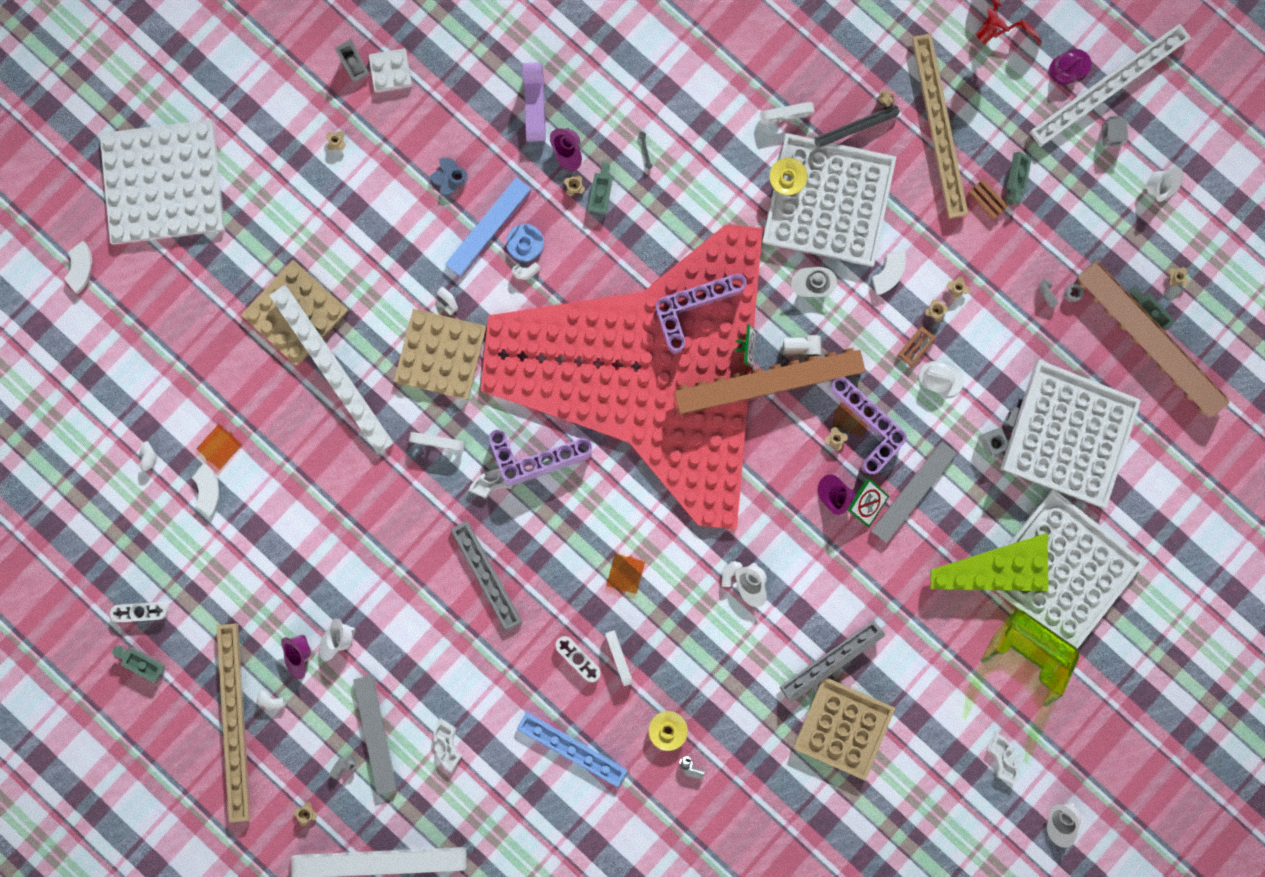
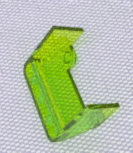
M1016 610L992 637L981 662L985 663L996 654L1006 653L1010 647L1041 668L1039 680L1043 686L1049 689L1043 703L1046 707L1063 696L1079 660V651L1071 643L1026 612Z

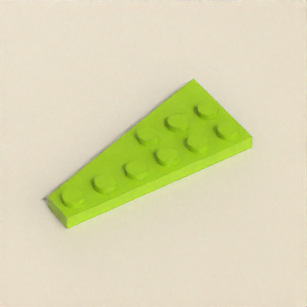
M1048 533L930 569V589L1049 591Z

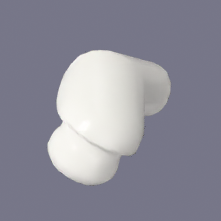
M536 262L529 268H522L516 265L512 268V273L517 279L529 280L541 268Z
M441 287L437 294L448 304L445 307V311L449 315H453L458 310L454 296L444 287Z

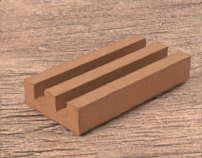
M984 179L968 192L992 220L1009 207ZM976 190L996 210V213L977 195Z
M921 326L897 354V357L909 364L908 366L913 367L936 337ZM923 332L924 335L911 349V351L905 356L904 352L909 348V346L914 342V340L919 336V334ZM928 336L930 340L911 361L909 358Z

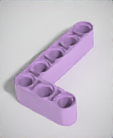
M734 274L660 298L656 303V314L669 351L677 354L682 352L685 346V338L677 314L742 293L746 286L745 277L741 274ZM738 280L742 283V287L735 288L732 282ZM716 286H721L724 289V292L722 294L715 293L714 288ZM698 292H703L706 298L698 300L695 295ZM685 298L688 303L685 306H680L677 300ZM665 303L669 305L670 309L667 312H662L659 306ZM671 321L675 323L676 327L673 330H668L665 324ZM677 339L681 341L682 345L679 348H674L671 342Z
M844 377L836 378L830 383L831 393L882 439L861 463V471L864 474H876L904 445L907 435L849 380ZM836 382H841L844 385L843 391H838L835 388ZM851 394L857 396V404L850 402L849 397ZM865 407L872 410L871 417L865 416ZM879 420H883L886 423L885 430H881L878 427ZM894 433L899 434V443L893 441L892 435ZM881 447L887 449L888 455L886 457L880 455L879 450ZM868 461H872L875 464L874 471L867 469Z
M496 429L489 435L490 445L503 481L509 486H514L585 461L592 455L591 442L583 438L515 461L505 432ZM497 437L503 438L501 443L493 442ZM586 446L589 450L586 453H582L578 449ZM566 452L571 456L568 459H562L560 457L561 454ZM503 454L510 456L506 461H501L500 457ZM545 459H550L553 461L552 464L548 466L542 464V462ZM527 465H532L534 470L526 472L524 468ZM508 472H515L516 476L509 479L506 477V474Z

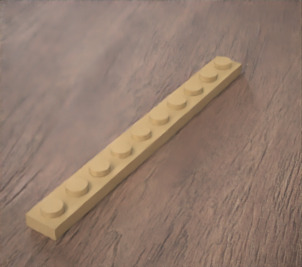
M932 35L914 36L911 40L948 219L967 216L968 210Z
M238 623L217 625L229 823L251 820Z

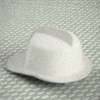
M1179 167L1153 172L1149 180L1143 184V187L1147 189L1148 194L1156 197L1157 201L1161 202L1178 191L1182 183L1183 172Z
M803 268L794 274L791 286L793 291L801 297H824L830 295L836 289L837 277L828 268Z
M927 362L919 371V380L923 387L938 394L953 396L958 394L964 386L962 373L957 368L942 362Z
M757 563L737 569L735 576L743 600L753 607L764 605L767 600L765 589L767 577L765 572L758 567Z
M334 619L320 641L319 653L322 660L329 661L338 651L348 649L356 632L355 628L342 624L340 619Z
M1074 803L1056 804L1050 810L1047 824L1048 835L1053 843L1063 848L1070 847L1075 843L1081 824V815L1075 808Z

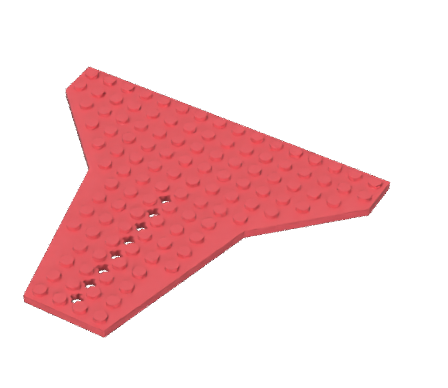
M725 224L643 292L488 315L481 391L630 443L698 526L737 529L748 400L678 415L673 392L682 385H688V388L696 386L695 383L700 381H707L708 384L714 382V379L725 376L726 379L733 378V374L744 372V375L750 374L751 367L744 363L745 351L737 353L734 349L742 348V343H736L735 340L741 339L746 342L747 324H750L753 328L755 324L763 228ZM734 274L743 275L746 279V286L742 293L677 314L685 338V346L680 353L670 352L656 314L657 301L660 298ZM734 280L732 282L733 287H742L740 281ZM716 286L714 291L717 294H722L724 289L721 286ZM698 292L695 295L698 300L706 298L703 292ZM679 298L677 303L680 306H685L688 301L685 298ZM664 303L659 306V309L662 312H667L670 307ZM669 321L665 324V327L668 330H673L676 325ZM675 339L671 342V345L674 348H679L682 343ZM502 350H506V353L509 354V357H505V360H501V357L498 356L499 353H502ZM521 352H525V355H528L524 362H520V358H517ZM541 353L544 354V357H547V360H544L542 364L536 359ZM559 355L566 359V362H562V365H558V362L555 361V358H558ZM578 357L585 361L584 364H581V367H577V364L574 363V360H577ZM597 359H600L601 362H604V365H601L600 369H596L593 361L595 362ZM616 360L623 364L617 371L612 366V363H615ZM635 362L642 366L641 369H638V372H634V369L631 368V365H634Z

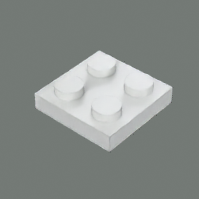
M406 48L369 54L374 91L376 93L412 87Z

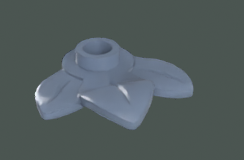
M440 158L439 164L441 169L430 175L432 182L441 186L440 193L443 195L452 194L458 186L464 185L467 181L466 171L458 167L456 162L449 158ZM461 175V179L455 180V176Z

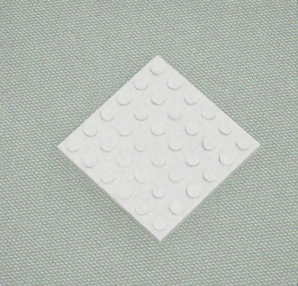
M212 119L100 133L109 236L112 245L225 231L215 128Z
M786 133L780 159L794 158L799 160L807 170V182L805 187L794 195H783L773 189L762 243L873 267L896 157L835 143L819 148L814 142L815 139ZM785 176L784 179L790 181L791 177Z
M1036 360L1000 469L1095 506L1107 508L1141 400L1044 361Z
M1051 489L1007 544H1013L1048 533L1049 591H995L1068 650L1075 653L1145 561L1056 490Z

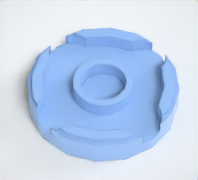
M530 224L515 226L507 236L508 251L518 261L530 262L539 257L543 251L544 239L541 232L535 226Z

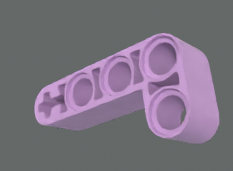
M542 62L523 63L527 142L546 141Z

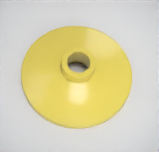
M794 158L778 160L772 166L769 174L772 187L783 195L799 193L805 187L808 177L805 166ZM785 176H790V177H791V180H790V181H786V180L784 179V177H785Z
M661 712L650 722L649 737L652 743L661 750H675L682 746L687 738V724L683 717L676 712ZM667 726L672 728L669 734L664 731Z

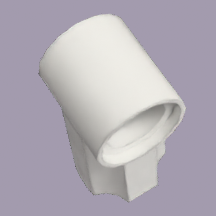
M809 335L804 336V338H784L783 353L784 355H804L806 357L821 356V336Z

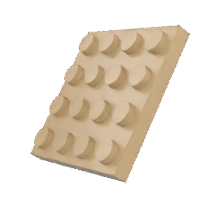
M292 260L241 316L290 361L299 366L309 353L269 295L286 285L323 339L344 318L349 310L300 265Z
M413 309L394 382L469 400L487 326Z
M825 678L819 683L793 749L866 781L896 708L834 680Z

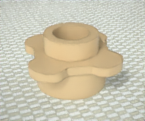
M880 90V95L877 97L878 101L887 108L890 105L893 106L895 102L893 100L894 96L887 90L885 92Z
M338 131L337 133L328 132L326 134L328 139L327 148L330 151L346 147L343 139L344 133Z
M577 175L576 177L564 180V184L567 186L566 192L569 196H573L575 193L582 194L585 191V188L582 186L581 176Z
M1184 267L1169 269V284L1173 287L1178 285L1186 286L1188 284V279L1186 278L1187 269Z
M958 277L957 280L947 283V288L954 299L969 292V287L965 285L963 277Z
M934 299L931 301V306L926 309L925 314L933 317L936 322H940L943 319L942 316L948 311V307Z
M834 427L831 429L829 436L825 438V443L833 446L835 450H840L848 436L845 433L842 434L838 428Z
M306 802L303 807L296 808L294 811V815L301 826H306L309 821L317 819V813L313 811L312 804Z

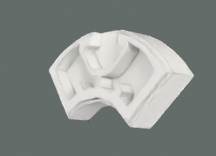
M84 241L68 252L71 258V268L68 275L64 278L76 294H79L86 287L91 277L93 259L91 251Z
M905 250L886 254L884 269L880 274L872 277L876 296L892 289L902 277L906 265Z
M203 463L192 477L197 483L199 490L195 505L212 517L220 499L219 482L214 471L206 463Z
M498 468L480 475L472 483L468 491L487 498L496 489H512L513 486L505 484ZM508 472L506 474V477L509 479L516 476L515 472Z
M440 718L434 731V748L442 766L452 773L462 757L454 744V734L457 728Z
M995 732L986 749L993 754L996 760L997 772L995 776L1015 786L1019 770L1014 749L1004 737Z

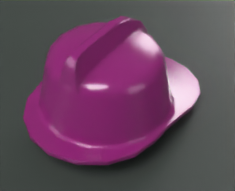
M1081 49L1069 50L1051 62L1049 66L1050 78L1059 85L1070 84L1089 73L1092 65L1091 58Z
M569 128L553 130L550 134V143L560 166L568 171L579 169L582 163V156L579 149L580 138L578 134Z
M832 474L825 475L818 484L819 498L834 515L844 514L855 498L853 490L846 486L839 477Z
M299 635L291 639L284 637L281 639L286 667L294 678L302 679L305 676V662L311 656V649L306 636Z

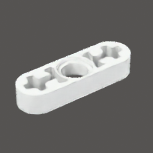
M806 102L763 111L760 113L761 123L766 125L811 116L815 113L812 102Z
M410 432L409 442L464 451V441Z
M163 602L115 605L110 611V617L115 622L161 620L168 616L169 607ZM158 605L160 609H163V613L160 614L150 613L151 609H158ZM139 606L144 609V615L141 618L135 615V610ZM120 610L129 611V615H122L120 619L116 612Z
M615 630L605 633L624 687L633 684Z
M560 637L556 642L557 651L586 681H597L601 674L600 668L570 637ZM561 640L564 642L569 641L568 647L571 650L573 647L577 649L571 653L570 657L566 655L569 653L567 649H560ZM577 653L582 654L584 657V661L580 665L573 662V656ZM589 661L591 664L587 666L591 670L594 668L597 670L595 672L596 677L594 678L593 676H591L589 678L587 676L588 671L585 668L583 671H581L579 668L583 667L586 664V662Z

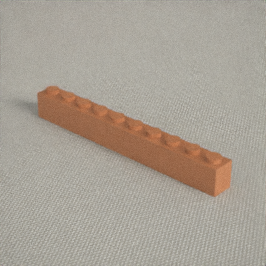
M1097 259L1078 275L1079 285L1092 293L1091 297L1096 303L1099 304L1101 302L1104 305V311L1111 318L1114 316L1119 321L1117 323L1123 331L1127 330L1132 335L1130 338L1136 345L1141 344L1145 349L1144 353L1150 359L1154 358L1158 362L1157 367L1163 373L1167 372L1172 377L1170 379L1176 387L1180 386L1185 391L1183 393L1189 401L1194 400L1198 405L1197 409L1204 416L1207 414L1211 418L1230 404V399Z
M854 348L842 350L843 353L836 355V352L824 354L825 357L820 359L817 356L806 358V362L799 363V360L788 362V366L781 367V364L770 366V370L766 371L759 368L751 370V374L744 375V372L733 374V378L726 379L725 376L715 378L714 382L708 384L707 381H700L695 383L696 386L688 388V385L679 386L673 392L677 414L682 415L829 382L836 378L860 375L866 372L861 350L854 351Z

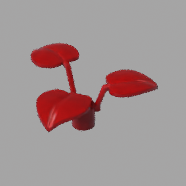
M990 0L992 1L993 9L990 7L986 8L988 18L982 24L983 27L975 34L983 44L986 45L993 37L997 38L1016 26L1024 28L1030 35L1036 38L1039 46L1042 44L1037 31L1023 19L1008 27L995 12L998 6H1002L1001 1Z

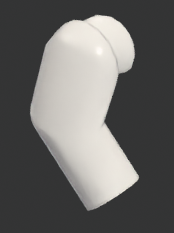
M148 441L140 445L144 456L139 467L143 471L151 469L157 458Z
M732 561L723 568L722 587H731L732 576L736 573L737 569L742 567L740 562Z
M260 691L258 693L257 702L266 709L286 707L284 697L271 699L268 697L267 691Z

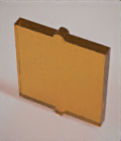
M849 398L852 404H857L858 401ZM840 401L838 408L835 409L836 414L831 425L863 437L867 425ZM868 407L864 408L865 416L871 417L872 410Z
M218 424L196 449L206 457V461H210L221 470L243 444L233 436V433L228 432Z
M615 553L606 586L619 589L620 592L627 591L637 594L645 561L634 559L631 555L627 557Z

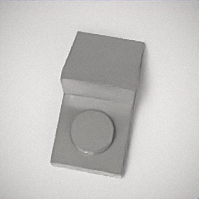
M351 39L334 47L352 82L369 74Z

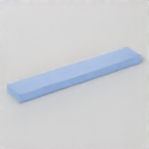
M516 177L445 265L461 277L529 194L531 188Z
M527 711L517 727V730L617 788L628 771L626 768Z

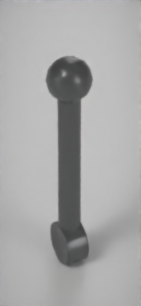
M641 131L639 139L642 140L646 159L645 167L651 169L653 164L650 162L645 141L646 133Z

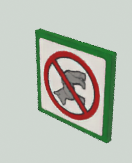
M747 324L746 342L741 339L735 340L736 343H742V348L734 350L737 353L745 351L744 363L753 369L756 331L750 324Z
M867 478L847 511L869 528L889 498V495L870 478Z

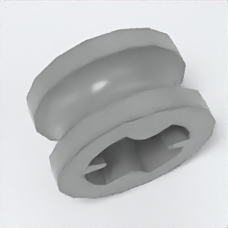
M1079 284L1068 286L1064 292L1065 298L1070 302H1076L1084 295V290ZM1071 288H1073V291L1075 289L1078 291L1076 294L1077 298H1075V295L1073 297L1070 295L1072 292Z

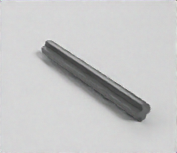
M893 105L815 137L814 142L820 148L899 115L900 110L897 105Z

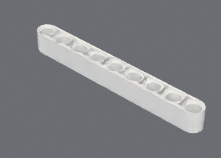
M463 847L291 856L292 877L447 872L467 869L466 848Z

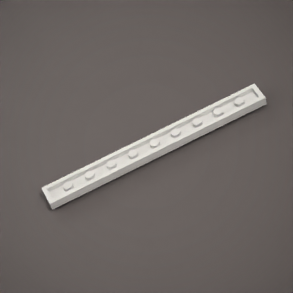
M1178 24L1036 126L1029 133L1038 145L1042 147L1181 47L1191 37L1182 25Z
M284 285L269 296L377 454L393 445L394 442L288 287Z

